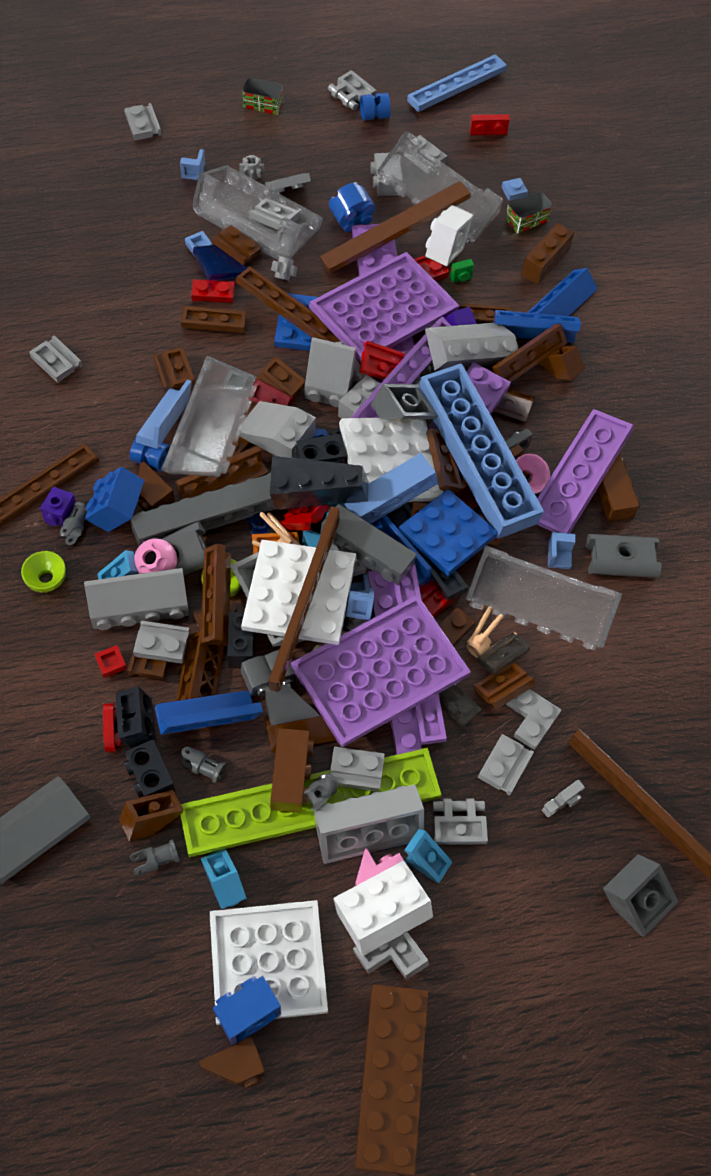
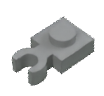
M579 780L575 781L560 792L557 797L547 802L542 811L549 818L567 804L569 807L574 806L582 799L580 794L585 787Z

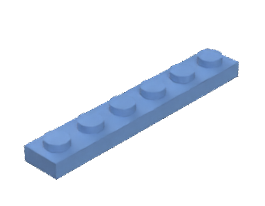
M495 54L409 94L407 101L419 112L505 72L507 65Z

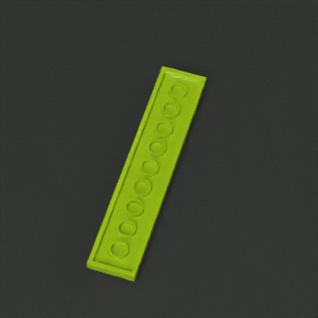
M428 748L385 757L379 792L397 789L401 786L415 785L421 802L441 798V791ZM330 770L311 774L310 780H305V788H308L313 782L317 781L318 777L322 774H330ZM272 784L181 804L183 808L181 820L188 855L193 857L316 828L314 810L311 809L313 804L308 798V804H303L302 813L272 811L270 805ZM339 786L337 792L325 804H334L350 798L368 796L375 793V791Z

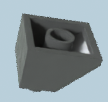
M382 384L371 403L381 420L437 419L438 414L417 384Z
M639 854L603 888L612 907L642 937H645L678 903L661 865Z

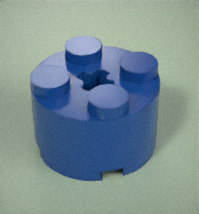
M350 183L343 186L337 191L339 194L335 199L332 196L329 201L331 212L345 232L352 231V226L367 225L373 219L372 214L375 210V204L362 185L359 186L358 183Z

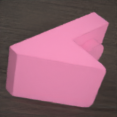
M365 848L355 886L403 861L400 853L395 856L388 854L378 861V865H376L369 851Z

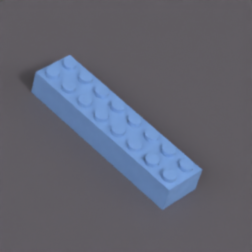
M458 364L422 376L419 388L438 414L437 419H433V421L440 430L442 438L489 525L498 532L497 538L505 537L538 524L544 510L463 365Z

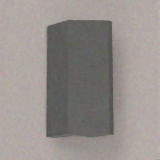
M59 776L0 817L1 884L91 818Z

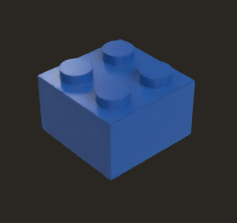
M123 467L113 472L110 471L107 476L98 479L94 484L93 491L95 492L93 498L89 500L86 506L87 514L85 520L107 532L129 521L133 516L145 480Z
M253 976L241 984L242 989L232 995L231 992H228L216 1000L217 1005L213 1007L215 1016L232 1046L237 1045L281 1016V1005L264 976L258 979Z

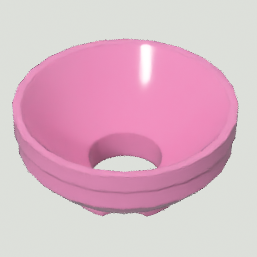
M535 454L520 456L516 459V462L521 471L529 473L531 477L529 485L534 494L541 492L550 479V470L547 463Z
M149 539L143 542L136 550L134 556L138 574L175 569L177 553L174 547L162 539ZM154 551L157 556L153 564L148 565L145 562V556L148 552Z

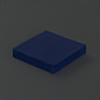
M216 245L196 246L193 248V254L209 281L236 278L246 270L244 265Z

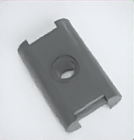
M200 522L193 523L162 538V540L170 543L176 552H179L175 569L182 568L184 576L204 567V549L207 547L202 535L206 534ZM150 551L146 554L145 562L148 565L155 562L156 553Z
M588 534L586 549L591 550L592 557L588 573L659 578L662 562H657L655 551L659 544V539L655 537Z

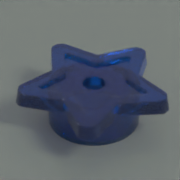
M260 513L246 518L247 523L251 526L249 532L251 536L252 534L269 533L270 526L260 516Z

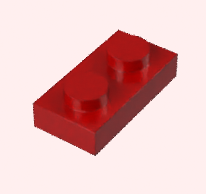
M509 114L471 115L470 135H507L510 122Z
M193 279L191 299L192 301L233 303L235 284L230 281Z

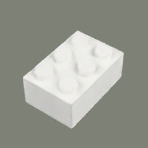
M404 860L333 898L337 915L362 956L433 917L431 900Z

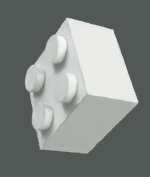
M451 205L438 218H435L430 227L432 234L425 246L427 248L426 257L445 266L455 259L464 249L473 214Z

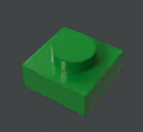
M471 259L452 264L450 275L452 283L472 279L474 263Z

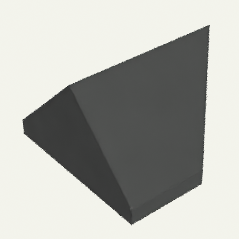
M290 683L283 684L278 692L271 691L269 687L265 688L266 710L271 725L320 716L291 688Z

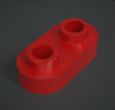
M114 703L103 704V739L106 753L116 752L117 747L121 746L116 724L118 723L117 708H115Z

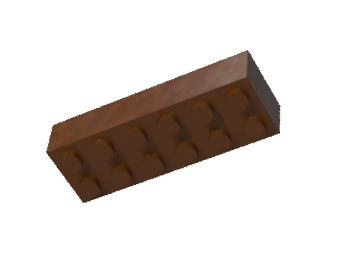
M372 985L354 1170L403 1176L415 1175L428 1001L427 990Z

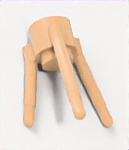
M263 512L260 513V516L280 536L277 542L301 545L270 512L267 515ZM256 540L252 541L253 545L258 546L260 548V542Z
M492 607L487 608L474 633L467 640L466 648L476 658H481L482 656L488 658L492 652L517 637V633L514 632L490 647L491 640L488 636L503 618V615L499 614L484 633H480L492 611Z

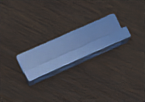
M186 380L179 391L171 388L167 391L136 435L137 443L158 449L189 403L192 381Z
M420 453L370 482L368 485V501L344 503L349 511L371 524L438 484L436 472L424 455Z

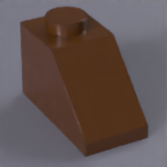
M563 346L539 362L556 379H566L567 381L576 379L579 376L578 374L585 369L577 346Z
M143 461L140 464L139 477L145 481L138 498L139 501L137 502L141 510L147 512L162 505L173 504L175 502L173 489Z
M170 790L125 801L119 821L128 840L133 841L154 835L181 815L183 808L174 791Z
M253 1038L199 1061L203 1071L236 1086L244 1084L245 1088L260 1083V1077L265 1075Z

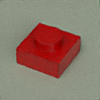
M118 645L94 654L104 678L127 669Z

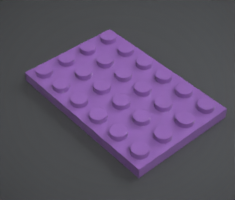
M405 252L310 301L309 308L340 341H343L346 346L356 348L355 357L361 363L362 352L364 351L363 343L367 340L392 348L430 327L441 317L445 318L451 313L458 311L459 305Z
M418 595L341 635L339 645L327 643L291 662L292 669L341 748L467 678L471 673Z

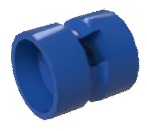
M377 93L375 97L372 94L361 95L360 112L362 120H374L376 116L378 119L390 118L389 94Z
M135 438L130 449L129 458L138 464L144 461L151 469L162 472L169 462L172 448L170 445L162 442L158 449L137 443Z

